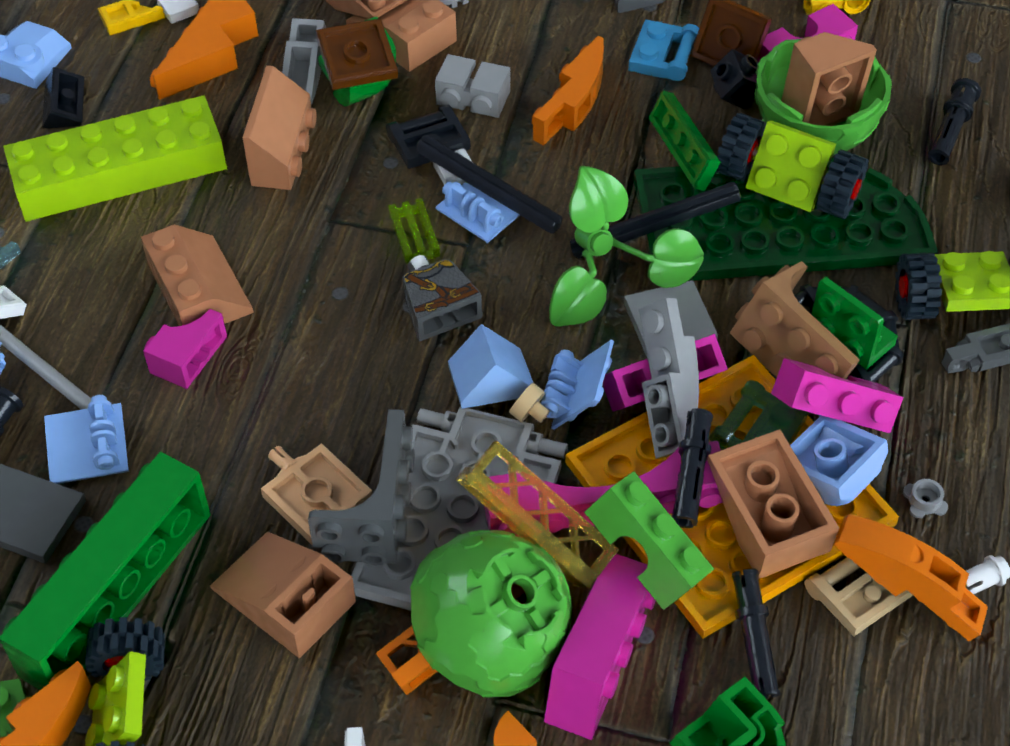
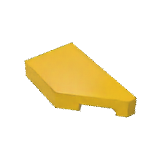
M122 0L98 8L100 18L110 36L165 18L162 7L156 5L152 8L142 6L139 1Z

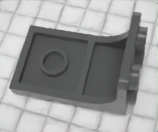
M388 409L380 479L374 493L366 501L350 509L312 510L309 512L308 523L313 550L323 554L335 564L343 561L364 562L374 566L384 563H397L399 541H406L407 517L404 515L405 506H410L411 482H408L409 473L414 471L415 451L412 449L413 427L406 426L404 410Z

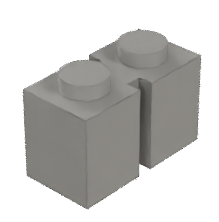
M447 54L435 79L436 104L441 106L450 105L451 108L465 110L467 106L470 107V112L499 118L510 93V67L482 61L474 79H472L470 76L475 68L476 60Z

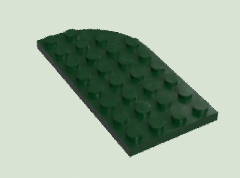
M680 166L634 170V184L640 215L705 192L694 189ZM872 168L865 172L866 176L862 182L861 190L858 192L856 202L854 201L853 208L845 219L818 210V199L814 210L808 212L745 188L748 178L742 182L715 172L705 191L735 182L740 191V201L644 235L648 254L653 255L655 240L666 230L673 228L684 229L697 239L704 252V259L699 270L688 281L774 275L785 265L792 267L801 261L808 266L805 272L897 265L902 254H938V250L927 218L911 195L905 196L892 185V179Z

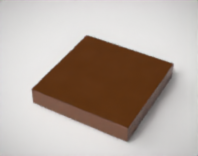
M709 0L690 56L715 66L733 49L744 55L749 54L758 60L772 18L731 0Z
M381 18L316 30V39L332 90L398 78V69Z

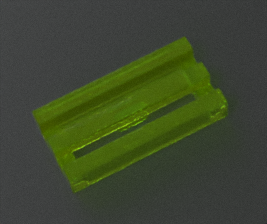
M422 198L415 199L416 204L410 205L409 201L402 202L401 208H396L395 204L388 205L389 215L406 264L412 258L419 255H424L427 259L440 257V247ZM414 214L419 216L430 250H425ZM401 217H406L418 253L412 254L400 220Z

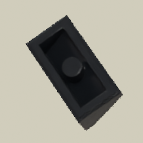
M56 67L52 68L45 82L43 128L81 126L83 120L84 76Z

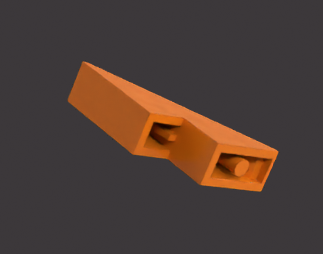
M208 0L199 9L197 16L183 30L182 36L168 50L166 57L158 68H155L151 73L150 85L156 88L159 100L238 69L234 46L258 36L255 12L247 1Z

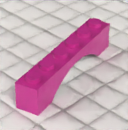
M718 441L709 442L712 447L711 454L721 451ZM679 447L667 460L651 471L639 476L669 514L673 513L681 465V456L678 453ZM706 460L699 506L710 508L723 503L708 460ZM524 472L482 478V500L488 529L504 530L520 537L525 534L538 532L554 533L563 528L581 525L585 527L595 526L584 512L615 484L597 487L563 486L539 480Z

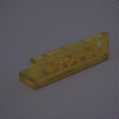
M494 441L473 467H465L455 479L519 537L534 545L536 543L550 554L564 576L576 587L590 588L619 551L615 545H610L596 528L498 441ZM496 455L508 464L509 482L494 483L483 473V470ZM516 472L526 481L517 482ZM531 485L538 491L540 510L526 511L519 505L517 486ZM510 487V496L501 488ZM547 500L556 508L548 509ZM563 513L569 519L570 537L556 538L549 531L548 514ZM540 514L541 524L531 515ZM578 528L586 535L578 536ZM593 540L604 550L591 568L580 559L579 541ZM562 542H571V550Z

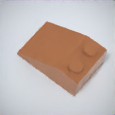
M408 0L378 17V19L381 18L384 28L394 42L396 62L409 72L457 41L456 12L439 0ZM353 15L346 20V24L363 22L368 20V18Z
M780 429L708 455L707 460L739 547L751 568L758 570L759 579L831 551L839 531V526Z

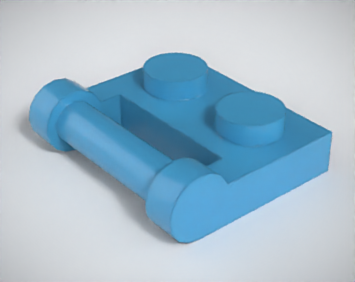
M645 19L629 60L628 71L674 81L683 80L688 70L686 63L695 43L699 27L694 24H686L680 27ZM672 42L680 43L675 59L670 63L665 62Z

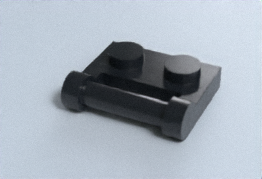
M450 105L439 107L437 112L399 124L397 121L386 124L389 140L396 146L408 169L432 162L416 151L417 142L424 135H429L453 151L462 148L466 151L471 149L470 138Z

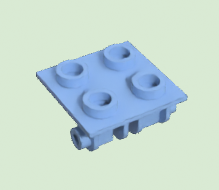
M447 182L442 189L445 199L436 206L438 211L486 243L490 242L520 216L467 182L462 185L458 182Z
M612 339L581 361L574 358V354L569 350H561L560 353L554 356L551 372L544 392L546 393L541 400V404L550 411L547 418H554L551 429L555 430L565 422L573 421L579 413L588 407L596 406L601 400L604 393V388L602 387L603 380L612 364V358L610 357L614 344Z
M96 395L91 398L88 409L44 416L49 481L60 484L129 472L121 403L111 404L106 396Z

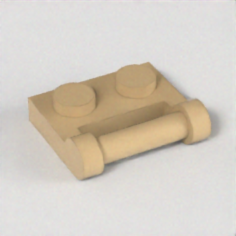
M846 557L821 575L818 573L813 574L804 581V584L810 596L817 601H821L854 637L912 597L913 594L906 590L895 597L868 573H865L837 592L833 586L861 568L850 558Z

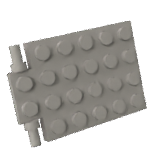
M461 406L457 413L446 411L445 414L420 408L417 423L440 428L441 431L412 424V449L415 451L414 471L409 473L408 482H411L410 506H405L404 516L407 517L406 541H399L396 564L384 563L374 566L364 562H356L351 575L353 577L355 596L411 611L410 586L420 563L427 554L436 547L439 548L459 534L476 530H489L482 500V478L524 472L539 480L556 484L561 470V460L541 456L539 453L565 459L568 444L545 439L543 434L534 432V424L520 422L515 419L469 408L462 409ZM540 532L525 534L520 537L535 545Z

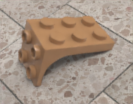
M802 261L792 267L785 265L775 276L771 278L765 276L759 280L752 289L754 296L751 301L743 305L736 313L735 318L738 321L730 331V334L776 378L783 359L788 358L817 366L825 372L846 379L860 359L798 302L792 292L808 266Z

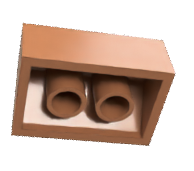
M827 32L813 37L802 38L797 43H794L781 101L803 115L802 122L833 126L846 121L847 117L859 112L877 49L872 44Z
M266 65L242 137L251 186L291 190L295 177H300L302 152L308 151V132L310 128L314 129L317 113L315 108H311L310 94L277 68Z
M174 224L141 236L148 266L179 326L199 319L209 309L221 313L224 324L254 313L249 300L213 235Z

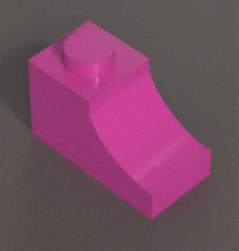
M209 309L203 316L189 324L177 327H170L164 324L155 336L149 338L143 350L149 373L188 389L227 337L222 314Z

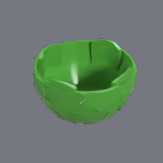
M801 39L781 42L771 52L761 58L756 70L755 99L762 121L767 123L772 120L836 143L833 156L838 154V151L841 149L848 151L862 143L876 129L881 116L887 111L890 102L891 78L877 61L876 57L873 61L859 112L847 117L846 121L833 126L814 125L802 122L803 115L781 101L794 43Z
M504 530L470 531L457 535V537L439 548L436 547L420 563L410 586L411 621L418 643L416 646L432 669L438 671L455 685L479 694L482 698L509 697L533 686L556 660L570 633L572 602L569 586L563 572L552 556L542 547ZM512 584L521 586L525 591V604H521L514 599L511 593Z

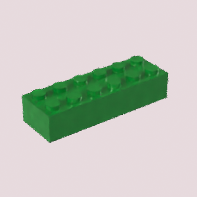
M160 451L151 463H147L141 468L137 479L132 485L115 498L112 508L106 515L89 528L85 539L73 553L67 554L62 559L58 570L48 582L35 590L31 601L22 612L8 621L0 636V642L20 679L41 690L49 684L51 678L57 672L68 669L77 661L84 669L86 668L85 657L88 630L94 628V624L98 622L105 624V619L113 618L115 622H119L120 617H128L211 516L198 471Z

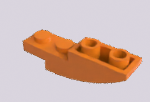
M597 36L589 45H585L581 49L579 55L570 64L564 65L559 74L560 87L556 89L552 98L543 107L540 106L536 109L532 116L534 141L544 146L562 127L574 132L584 121L598 96L601 86L604 38Z
M850 514L843 518L834 546L842 551L846 557L855 562L895 597L908 590L918 601L925 604L967 641H971L981 635L988 606L966 588L969 577L967 571L933 547L895 528Z
M78 661L68 669L57 672L51 678L49 684L32 697L23 699L15 706L13 712L6 716L13 731L6 737L0 738V746L63 745L74 728L91 689L86 672Z

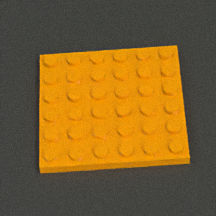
M754 355L729 367L728 370L699 383L698 408L708 410L713 414L709 442L718 441L721 450L779 429L789 445H791L814 421L805 411L791 408L771 394L776 379ZM646 411L567 453L565 463L584 487H597L617 484L633 471L638 476L643 475L667 460L670 456L655 458ZM870 484L848 504L842 506L825 504L838 524L839 529L843 518L848 514L870 519L890 527L896 526L899 519L896 512ZM723 503L710 508L699 506L697 526L681 528L714 568L712 572L674 602L702 639L736 620L735 611L738 609L734 580L731 574L740 571L741 575H744V569H752L739 547ZM623 536L641 561L648 564L647 554L642 545L631 537ZM833 544L831 551L760 578L759 584L763 603L845 555Z

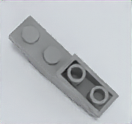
M664 298L639 309L652 378L642 382L656 459L672 455L679 447L680 442L685 437L687 413L691 409L698 408L699 372L694 336L683 335L677 298Z

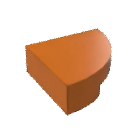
M509 711L501 717L494 732V746H537V740Z

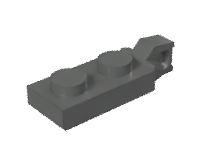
M1010 323L968 333L963 340L957 342L955 347L947 348L941 361L947 373L961 372L967 368L971 372H977L978 370L983 371L1010 364Z

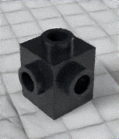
M732 49L710 70L715 83L714 89L720 98L742 109L755 99L758 61L749 54L744 55Z

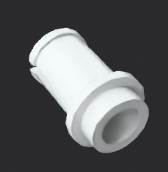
M986 556L983 563L966 570L969 573L966 588L973 594H976L993 585L1000 587L1005 585L1006 580L1010 578L1008 563L1002 556Z

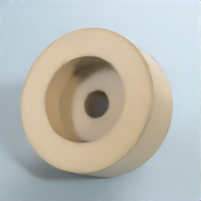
M532 383L516 400L509 413L520 422H523L531 415L541 423L550 412L540 403L546 392L535 383Z

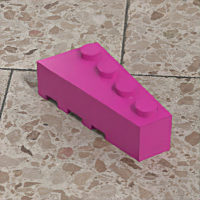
M613 552L609 553L553 666L544 723L590 740L593 739L608 699H612L620 677L619 672L621 668H626L634 645L632 644L633 638L639 639L647 618L644 611L646 608L652 610L656 602L637 578L646 570L648 564Z

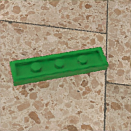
M663 90L649 116V120L694 189L705 191L721 162L674 93Z

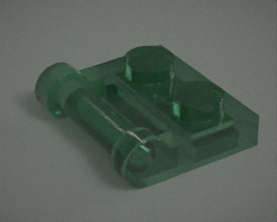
M749 380L741 390V398L723 424L714 428L709 436L710 442L718 441L720 449L724 450L780 429L790 445L806 422L808 412L791 408L767 392L762 384ZM756 406L762 409V413L745 438L741 440L735 437V432L752 407Z

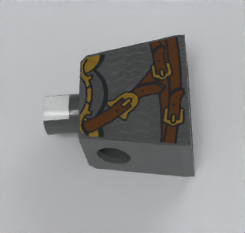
M419 255L409 261L408 269L410 272L402 277L403 291L419 342L482 318L481 293L451 260L444 259L430 264L426 256Z

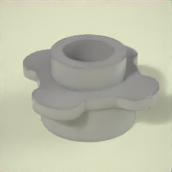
M921 479L915 484H907L904 487L903 495L909 499L911 505L909 512L913 517L923 518L925 515L934 513L939 516L946 514L948 504L943 501L944 490L938 482L931 479ZM922 498L928 499L929 501H923Z

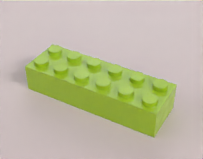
M205 95L3 146L15 193L25 222L227 169L222 140Z

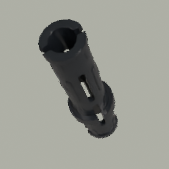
M694 408L688 411L685 437L679 445L678 453L681 456V465L671 517L680 528H693V526H697L704 468L708 455L711 454L712 447L709 444V433L713 414L701 408Z
M744 569V575H741L740 571H736L731 574L734 580L738 603L735 616L736 620L741 621L751 683L766 699H769L768 695L774 698L781 694L778 688L766 622L769 610L768 606L763 605L758 578L759 573L757 569Z

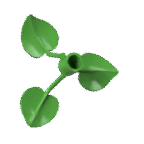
M580 166L577 182L570 198L569 215L572 223L577 227L575 230V240L577 244L585 249L582 252V256L587 261L589 272L581 266H573L560 276L550 301V323L554 326L582 324L592 320L601 312L606 302L607 290L601 280L594 278L597 274V269L593 256L605 255L612 247H617L643 260L650 261L651 264L647 273L648 278L651 282L663 288L677 287L690 280L699 270L704 259V252L697 239L690 232L679 228L666 230L658 236L653 244V255L644 253L613 238L612 234L608 231L609 222L618 221L625 215L628 207L627 192L624 186L609 173L589 166Z

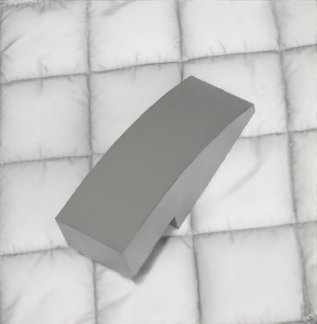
M292 18L289 41H286L282 73L310 94L312 104L322 70L318 65V56L321 55L316 39V30L324 29L326 26L324 20Z

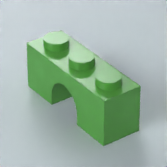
M634 471L612 486L584 512L610 545L622 536L631 537L642 545L647 554L648 565L646 570L637 578L663 610L714 570L701 551L694 545Z

